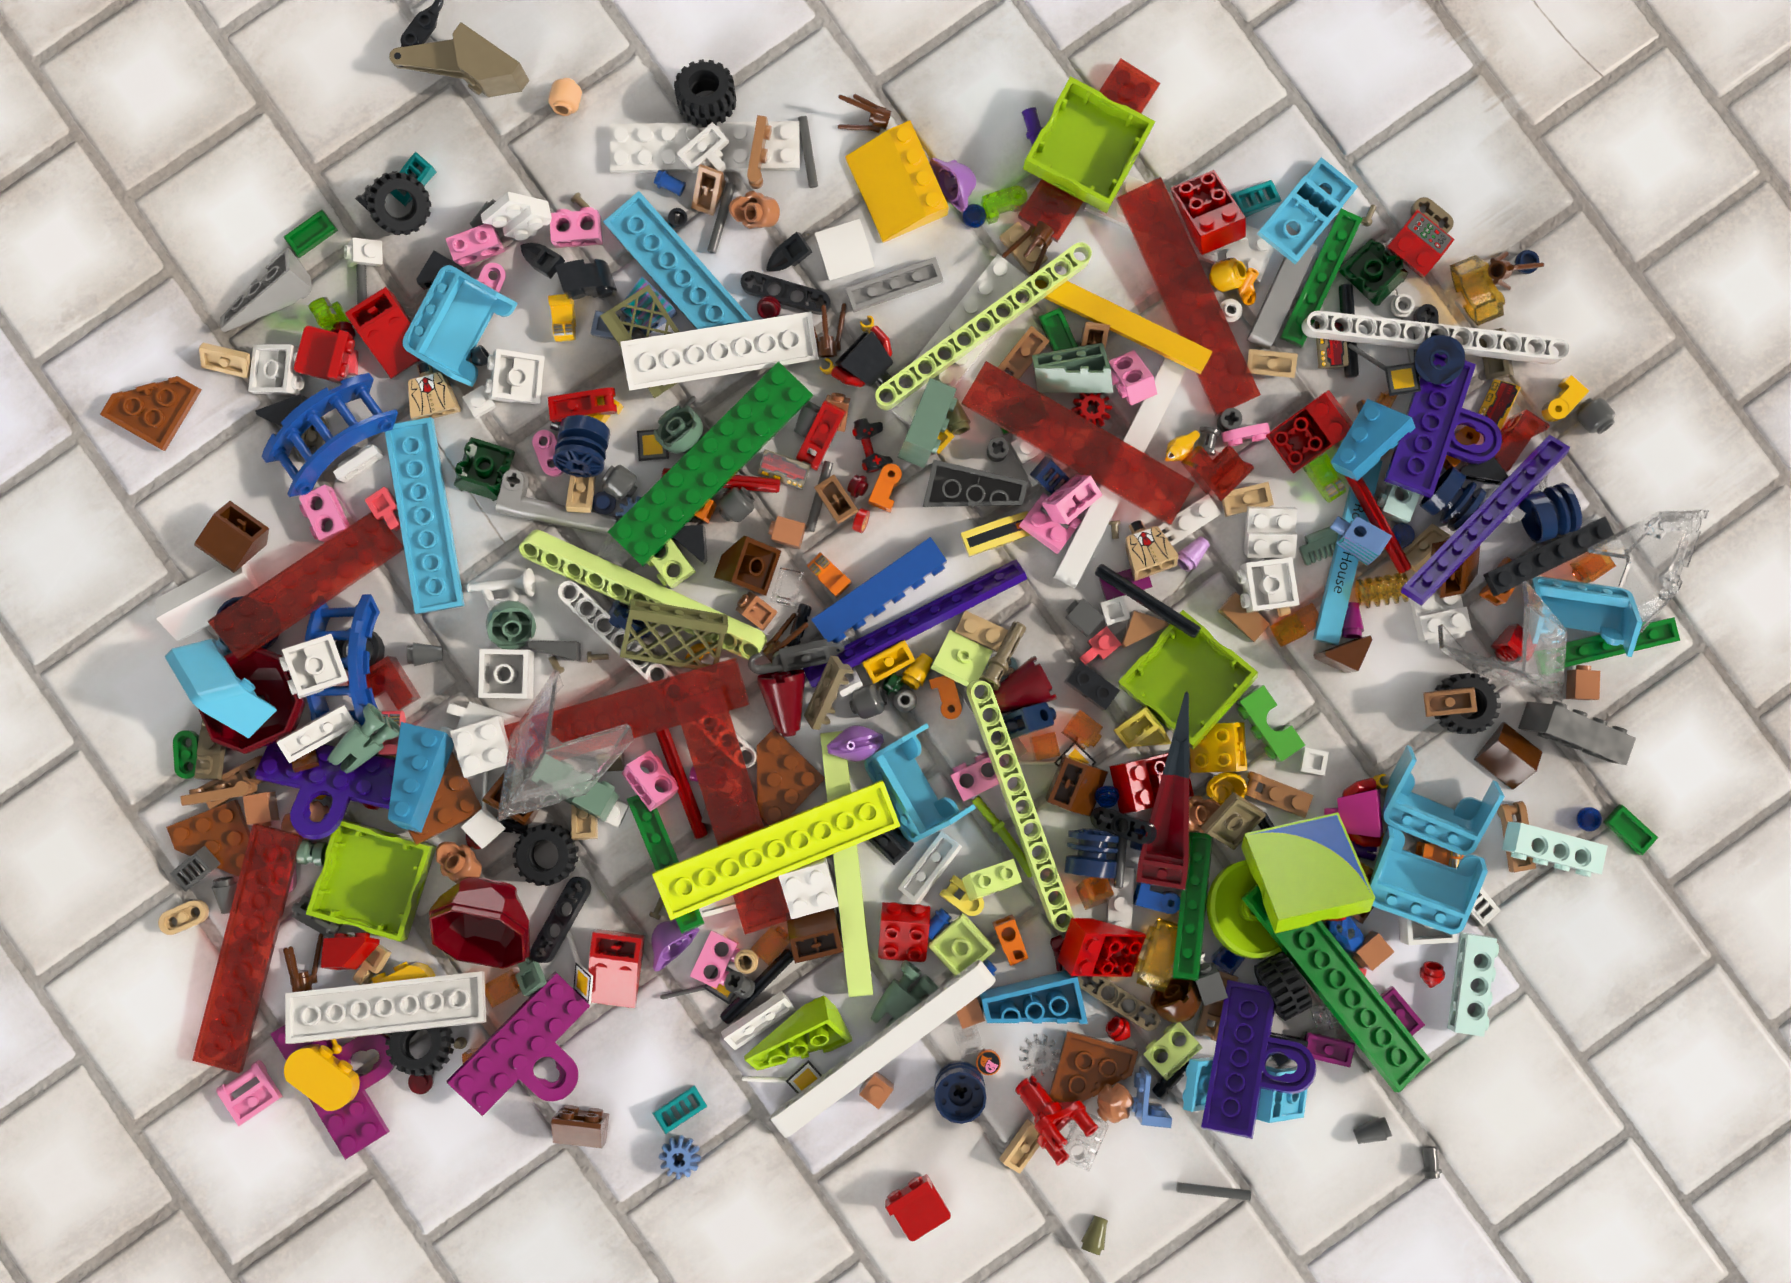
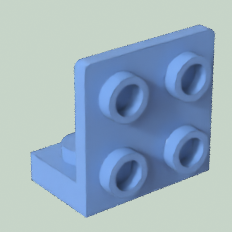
M1139 1066V1073L1135 1072L1134 1087L1137 1088V1095L1133 1097L1132 1112H1135V1117L1141 1125L1171 1128L1172 1117L1166 1109L1162 1108L1161 1104L1149 1103L1151 1074L1145 1067Z

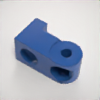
M1137 882L1133 896L1134 905L1167 914H1174L1180 910L1181 899L1177 894L1169 891L1162 893L1150 890L1151 884Z

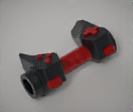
M867 418L854 421L853 436H855L856 440H861L866 456L862 460L863 470L866 473H873L881 470L885 465L893 463L891 457L883 456L873 451L870 438L883 431V423L876 422L870 424Z

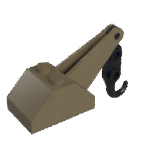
M435 0L430 7L419 12L402 34L400 39L401 47L394 48L389 54L391 62L399 69L464 79L474 93L478 95L483 93L487 97L522 92L530 81L520 62L462 22L459 23L452 33L453 39L425 43L437 26L439 12L443 7L444 0Z

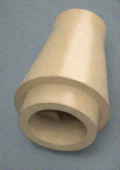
M755 949L739 951L734 959L735 967L744 974L754 972L758 966L760 954Z

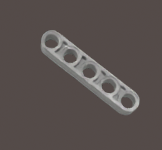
M1313 243L1296 264L1284 257L1251 328L1247 341L1267 350L1271 348L1317 249L1316 244Z

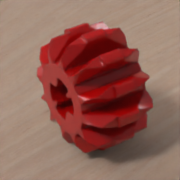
M1079 393L1080 399L1074 398L1073 404L1077 407L1071 409V413L1078 414L1074 421L1078 422L1082 419V428H1085L1087 423H1090L1091 430L1095 429L1096 423L1098 426L1103 427L1105 424L1104 420H1109L1111 417L1107 412L1112 410V405H1105L1110 399L1108 396L1101 399L1102 393H1097L1096 395L1094 393H1087V395ZM1089 404H1091V407L1094 405L1097 408L1094 412L1095 414H1093V411L1091 413L1087 411Z

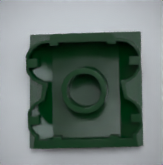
M1372 238L1339 270L1375 306H1379L1394 289L1404 282L1408 275V272L1403 268V259L1397 255L1390 256L1385 251L1384 245L1380 242H1375Z
M471 437L465 445L462 461L457 463L455 467L456 479L454 486L461 491L464 490L495 501L500 493L503 475L510 469L515 451Z

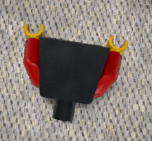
M867 316L868 321L871 323L870 325L866 326L860 321L863 333L835 362L837 366L829 358L824 359L827 363H830L828 369H823L819 366L824 374H831L832 377L843 384L859 388L864 385L871 387L876 381L881 386L892 378L887 372V369L893 364L890 339L878 326L874 325L872 316Z

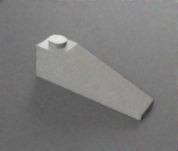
M289 247L270 262L266 267L269 272L261 281L255 279L251 283L252 286L248 291V295L246 297L243 295L239 296L220 317V329L223 332L292 305L300 298L304 299L310 294L312 290L311 277Z

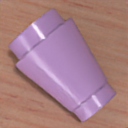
M1199 536L1177 553V564L1187 572L1196 569L1210 546L1209 542Z

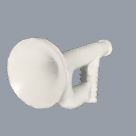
M526 568L523 574L515 579L467 584L469 593L472 591L482 592L489 612L502 601H518L519 589L524 591L529 597L534 596L536 589L535 576L531 568ZM505 589L510 593L507 598L494 599V595H492L493 590Z

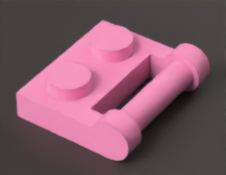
M1043 492L1019 527L1058 555L1082 520L1078 517L1074 518L1067 524L1069 525L1068 529L1059 523L1053 522L1048 515L1040 510L1043 506L1041 502L1049 497Z
M260 1060L253 1063L251 1068L227 1085H221L216 1090L238 1126L283 1097L267 1073L266 1066ZM254 1077L258 1078L260 1082L234 1099L232 1092Z

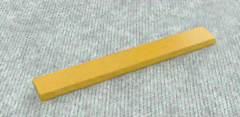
M1043 280L1035 282L1036 287L1039 289L1047 287L1046 282ZM1066 281L1044 297L1094 323L1110 325V331L1198 374L1202 373L1213 351L1069 281Z

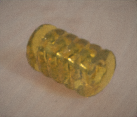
M1395 573L1393 576L1389 574L1384 575L1383 578L1377 576L1374 579L1366 578L1364 581L1361 579L1356 580L1355 596L1359 605L1363 602L1366 609L1370 608L1371 601L1374 602L1376 607H1379L1381 599H1383L1385 605H1389L1390 598L1393 599L1395 604H1398L1399 596L1402 597L1404 602H1408L1409 597L1401 592L1402 587L1408 581L1407 575L1405 573L1402 575Z

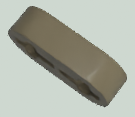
M1422 197L1412 205L1411 216L1417 209L1420 210V207L1425 205L1427 208L1423 214L1437 226L1438 222L1443 220L1445 224L1441 229L1446 233L1452 229L1454 224L1453 218L1431 199Z

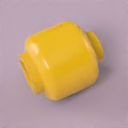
M1234 257L1215 262L1209 274L1210 284L1220 292L1241 287L1247 276L1245 265Z

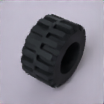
M704 59L699 60L698 63H694V61L689 63V67L684 66L681 69L682 73H678L676 81H674V91L681 116L684 115V119L687 122L692 121V125L697 126L701 124L702 127H707L712 122L716 126L717 122H725L726 117H731L733 114L732 110H735L737 101L733 76L730 75L728 68H724L723 64L719 62L715 64L714 60L704 62ZM702 91H714L713 94L708 96H697Z
M392 171V173L382 174L380 178L377 177L374 180V184L369 186V194L366 195L368 205L366 206L371 218L385 231L391 232L394 235H410V232L419 231V227L427 223L425 221L427 216L430 217L429 207H431V201L429 200V193L425 190V186L416 178L406 173ZM395 189L407 191L411 195L413 202L410 212L400 218L391 216L385 209L386 196Z
M1463 673L1451 675L1450 678L1443 679L1441 681L1443 684L1437 685L1435 690L1443 691L1474 687L1477 712H1474L1468 718L1460 714L1434 717L1435 719H1440L1441 722L1439 724L1442 727H1447V730L1450 732H1457V734L1483 732L1487 730L1486 727H1491L1494 724L1492 719L1498 718L1500 714L1496 712L1497 708H1501V703H1497V698H1500V694L1494 693L1493 690L1496 689V686L1488 684L1489 679L1480 677V674Z
M546 823L531 827L525 833H522L518 837L520 840L515 842L514 848H516V852H513L512 858H516V862L513 864L515 868H519L520 872L518 874L520 877L524 876L526 882H533L536 886H550L566 879L576 867L574 865L578 862L579 856H576L579 848L575 846L574 842L576 840L571 839L570 831L562 829V826L558 824ZM542 840L552 842L558 850V861L550 869L542 868L534 859L535 846Z
M1279 952L1254 965V973L1259 985L1266 987L1275 1003V1012L1284 1021L1312 1007V998L1305 982L1292 961L1284 953Z
M451 1028L424 1029L431 1036V1047L428 1053L419 1059H415L411 1055L409 1043L412 1036L420 1030L388 1033L391 1035L390 1040L386 1039L385 1045L389 1046L386 1054L391 1056L390 1063L397 1066L396 1069L398 1071L415 1076L432 1075L434 1071H440L443 1068L442 1064H447L450 1060L448 1054H453L454 1051L451 1048V1044L455 1043L454 1038L450 1036L453 1033Z

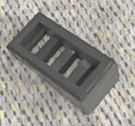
M577 641L528 642V647L573 661H580L581 643Z
M203 846L174 869L170 875L186 892L221 863L206 846ZM195 859L202 865V867L205 869V871H204V870L201 868V866L195 861ZM184 868H186L195 879H193Z

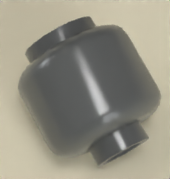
M1589 398L1579 406L1581 410L1577 415V419L1589 433L1597 432L1601 434L1615 423L1613 420L1615 411L1602 398L1595 400Z
M611 465L601 479V482H603L602 489L618 501L623 500L625 497L631 498L638 488L634 485L637 477L622 465L615 467Z
M733 487L720 498L719 506L721 510H719V513L726 521L741 522L754 510L753 502L755 499L746 488Z
M869 684L854 691L849 704L854 714H858L863 719H868L884 711L887 699L881 687L877 688L876 685Z

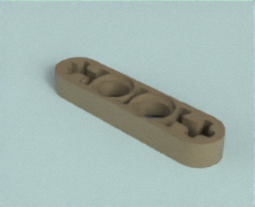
M1077 976L1082 990L1141 1028L1153 1031L1159 1027L1161 1022L1160 1015L1154 1008L1107 978L1091 976V979L1096 983H1099V979L1103 980L1098 985L1096 993H1094L1092 990L1095 987L1090 983L1082 985L1084 982L1081 978L1082 976ZM1105 986L1114 988V996L1110 999H1104L1101 996V990ZM1126 999H1131L1135 1003V1008L1131 1012H1124L1122 1010V1003ZM1140 1006L1144 1007L1141 1009L1144 1014L1149 1016L1153 1013L1152 1017L1155 1020L1153 1024L1149 1022L1145 1025L1144 1018L1137 1015Z

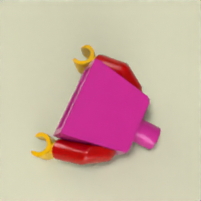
M1379 774L1373 778L1356 781L1343 790L1342 797L1337 798L1338 807L1324 809V815L1338 812L1350 840L1362 847H1381L1385 833H1383L1380 789L1387 788L1389 784L1381 785L1380 778L1386 776V774Z

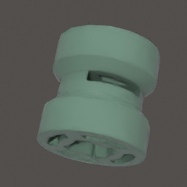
M301 840L296 853L297 863L304 865L314 863L315 866H324L328 843L319 841L315 844L309 840Z

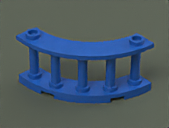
M370 373L340 381V386L328 390L326 387L312 395L281 422L283 427L277 435L272 434L261 457L266 463L280 461L293 480L287 493L289 497L306 495L312 491L323 471L350 447L373 435L393 429L398 412L396 409L382 412L369 394L374 381ZM361 398L373 416L357 422L345 403ZM336 408L349 427L333 437L321 420V417ZM312 424L325 441V444L314 454H312L301 438V435ZM294 445L306 461L299 471L289 458Z
M362 594L358 605L355 607L329 608L324 597L319 596L311 608L305 642L332 634L334 641L349 640L348 656L340 658L343 667L348 669L349 685L332 686L324 689V691L306 696L312 721L330 711L325 696L348 695L352 699L354 710L348 711L353 719L361 725L365 722L363 708L368 703L377 708L372 688H367L366 674L370 673V652L366 651L367 638H372L374 626L380 614L371 594ZM353 617L351 628L348 630L325 631L330 618Z

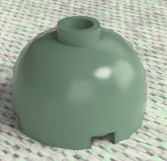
M685 405L686 408L674 406L666 411L658 420L660 426L658 431L654 430L655 439L671 453H687L703 437L702 420L690 406Z
M507 600L498 603L490 610L486 619V629L491 642L493 641L501 649L514 650L523 647L529 638L532 639L534 637L536 623L533 614L526 605L519 601Z

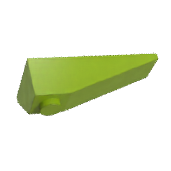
M823 995L799 1008L744 1056V1060L758 1071L785 1064L787 1059L791 1057L801 1056V1059L809 1057L810 1052L822 1049L823 1053L833 1051L852 1042V1036L837 1007Z

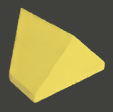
M1147 706L1138 709L1113 730L1128 749L1137 746L1171 744L1163 726Z

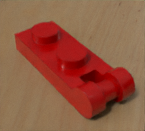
M607 387L548 397L550 421L559 422L573 415L591 417L616 414L617 405L614 404L613 398L616 396L615 388ZM599 398H604V405L598 406Z
M825 400L797 454L796 460L807 462L811 465V468L817 471L846 411ZM810 448L817 451L816 456L808 453Z

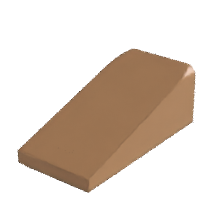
M1237 592L1232 593L1218 610L1221 615L1253 642L1270 625L1258 612L1247 613L1246 608L1241 606L1240 595Z
M1474 687L1423 693L1426 717L1477 712Z

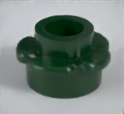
M893 673L886 678L882 688L887 691V695L891 694V692L896 694L903 685L901 675Z

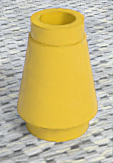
M921 653L916 661L902 673L904 675L901 679L902 682L910 688L918 690L925 682L933 659Z

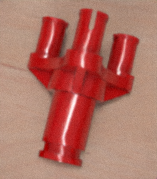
M1030 1076L1029 1079L1026 1078L1018 1084L1015 1092L1021 1095V1100L1035 1117L1034 1128L1040 1134L1037 1143L1042 1149L1047 1150L1056 1165L1059 1166L1070 1156L1062 1145L1068 1143L1067 1139L1060 1133L1063 1127L1071 1120H1074L1085 1136L1088 1137L1098 1129V1125L1095 1124L1085 1111L1086 1107L1080 1100L1061 1103L1054 1102L1041 1084L1036 1082L1035 1076Z

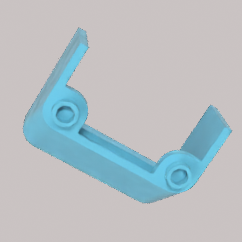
M1548 577L1533 578L1526 619L1530 642L1535 643L1537 634L1542 635L1550 632L1552 626L1600 633L1601 637L1609 645H1623L1626 655L1632 657L1643 622L1633 594L1630 591L1618 587Z
M212 638L172 648L165 655V658L188 698L198 709L250 738L277 710L274 706L256 695L254 692L256 687L246 678L241 680L236 677L224 658L225 655L234 651L220 638L218 640Z
M927 723L865 759L864 762L866 772L873 783L883 780L900 823L899 829L910 842H917L953 824L976 809L973 804L959 811L956 803L950 798L943 797L938 800L915 758L921 754V743L916 735L929 728Z
M1407 745L1389 779L1382 810L1385 822L1389 826L1457 854L1469 855L1473 853L1505 797L1498 782L1492 781L1482 801L1473 797H1466L1458 803L1455 810L1411 792L1415 785V779L1411 771L1417 759L1412 747Z

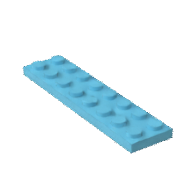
M640 191L603 221L604 225L696 329L753 321Z
M429 417L395 423L392 430L385 432L415 614L465 606L434 419Z

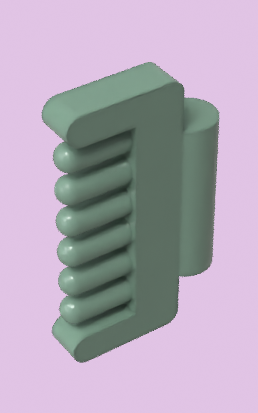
M1330 526L1304 537L1307 544L1300 546L1299 551L1306 566L1311 565V562L1315 563L1316 558L1318 561H1321V555L1323 559L1327 558V554L1329 557L1333 555L1338 533H1335Z

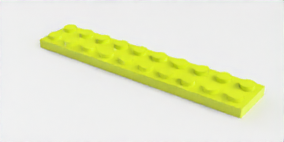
M880 780L653 872L652 875L669 918L672 920L900 827V823L883 780Z

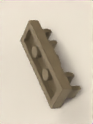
M830 656L804 713V717L812 729L820 730L822 724H830L831 721L826 714H835L832 704L837 698L838 688L840 684L847 685L849 683L844 675L846 673L853 674L854 672L851 666L843 664L838 656Z
M203 719L199 734L194 778L198 780H221L226 747L212 742Z

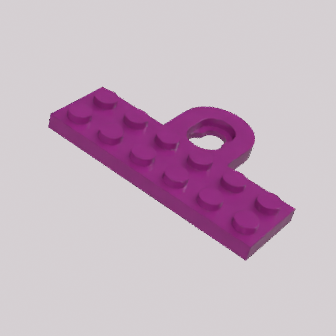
M556 971L546 980L547 984L531 995L446 1081L481 1116L518 1080L523 1082L537 1097L545 1101L564 1099L574 1090L578 1081L577 1065L556 1041L590 1005ZM542 1057L553 1058L556 1062V1068L560 1073L559 1078L554 1082H549L546 1079L536 1077L533 1068L537 1060Z
M285 1025L270 1034L285 1060L293 1052L309 1044L324 1045L331 1050L333 1047L331 1040L286 1044ZM385 1034L358 1036L342 1046V1051L339 1054L333 1053V1056L337 1059L345 1060L350 1064L352 1056L358 1051L375 1049L379 1053V1060L373 1065L372 1070L367 1074H358L360 1086L357 1095L352 1101L340 1109L325 1111L309 1098L345 1160L390 1132L365 1089L389 1075L395 1067L389 1061L391 1056L386 1054L389 1046L385 1045L386 1039L390 1040V1038Z

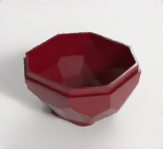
M250 644L224 656L236 677L241 680L244 678L249 680L256 687L254 690L259 698L263 695L265 701L277 710L250 738H247L198 709L212 742L247 754L268 746L295 731L300 722L305 703L303 698L299 699L297 694L292 695L287 681L292 678L289 670L284 672L279 660V657H282V655Z
M469 877L443 893L429 910L432 944L457 961L504 969L524 962L526 957L530 955L529 919L518 897L516 887L510 883L480 877Z

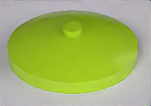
M1243 860L1225 867L1213 880L1207 895L1208 921L1216 938L1232 953L1250 959L1270 957L1281 952L1282 949L1241 899L1256 884L1247 861Z

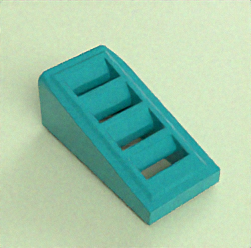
M416 151L399 172L409 175L413 172L418 176L417 180L424 186L437 173L433 166ZM419 165L424 169L422 173L417 169ZM397 189L390 192L405 207L412 200L408 192L405 196Z
M1272 180L1231 194L1245 217L1282 201ZM1265 189L1270 200L1266 199L1262 190ZM1255 193H1256V195H1257V197H1258L1260 203H1258V201H1257V199H1256V196H1255ZM1246 197H1247L1248 200H1249V203H1250V205H1251L1250 207H1249V205H1248V203H1247Z
M694 1085L652 1112L664 1134H667L706 1108L707 1105ZM691 1094L698 1107L693 1108L687 1096ZM681 1100L684 1101L685 1105L690 1111L687 1114H685V1112L679 1104ZM672 1106H675L681 1117L679 1119H676L670 1109ZM665 1111L667 1112L668 1116L673 1122L670 1125H668V1123L662 1115V1113Z

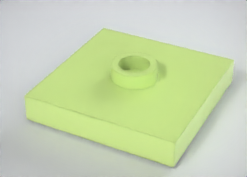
M949 630L931 669L967 687L971 681L979 680L993 651Z
M964 913L959 915L928 943L929 949L955 976L975 961L981 960L983 962L996 950V947Z

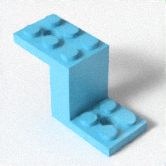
M1321 157L1309 173L1304 175L1257 235L1292 263L1296 264L1358 186ZM1320 186L1327 187L1330 191V195L1326 191H1324ZM1286 225H1289L1298 234L1290 235L1286 230Z
M1214 1057L1189 1059V1064L1186 1068V1088L1183 1092V1110L1190 1112L1204 1110ZM1266 1066V1071L1273 1076H1282L1285 1073L1292 1074L1297 1070V1067L1276 1069ZM1308 1088L1296 1094L1261 1089L1256 1120L1274 1123L1304 1118Z

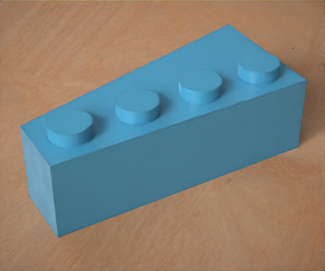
M401 722L388 820L399 828L422 832L454 747L453 740L447 733Z
M1067 971L987 989L980 994L987 1023L1032 1022V1024H1042V1022H1057V1024H1067V1022H1079V1024H1088L1078 977L1071 976Z

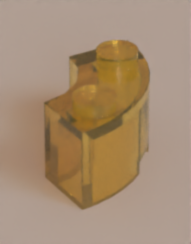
M1477 255L1450 265V272L1456 293L1461 292L1467 303L1463 308L1471 320L1479 326L1504 315L1503 305H1505V298L1493 284V280L1488 274L1489 264Z
M1158 917L1153 926L1149 925L1145 938L1148 940L1142 959L1138 958L1134 972L1138 973L1137 984L1165 992L1173 974L1172 964L1175 956L1178 924Z

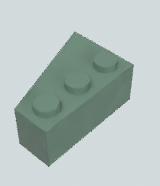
M1103 343L1032 355L1038 392L1113 393L1111 368Z
M932 378L929 379L897 458L924 468L931 453H937L941 440L937 439L940 432H945L949 423V419L946 418L947 412H953L958 400L954 397L956 388Z
M545 753L530 779L542 790L605 822L619 798V795L614 791L615 787L603 780L599 783L594 780V776L584 770L579 772L573 768L572 764L562 759L559 761Z

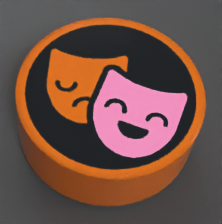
M985 1049L977 1055L976 1065L982 1074L993 1075L999 1070L1001 1061L999 1055L994 1050Z

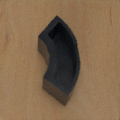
M581 259L555 265L563 292L568 299L576 300L585 296L606 298L612 295L613 291L617 290L609 265L604 260L594 259V263L585 264L584 260Z

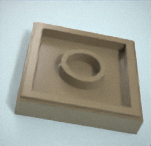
M1233 792L1204 823L1201 829L1209 836L1235 850L1243 841L1244 833L1251 832L1266 814L1263 810Z

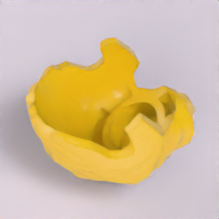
M1223 772L1214 776L1207 783L1206 793L1210 799L1220 805L1233 792L1242 798L1247 793L1245 780L1233 772Z

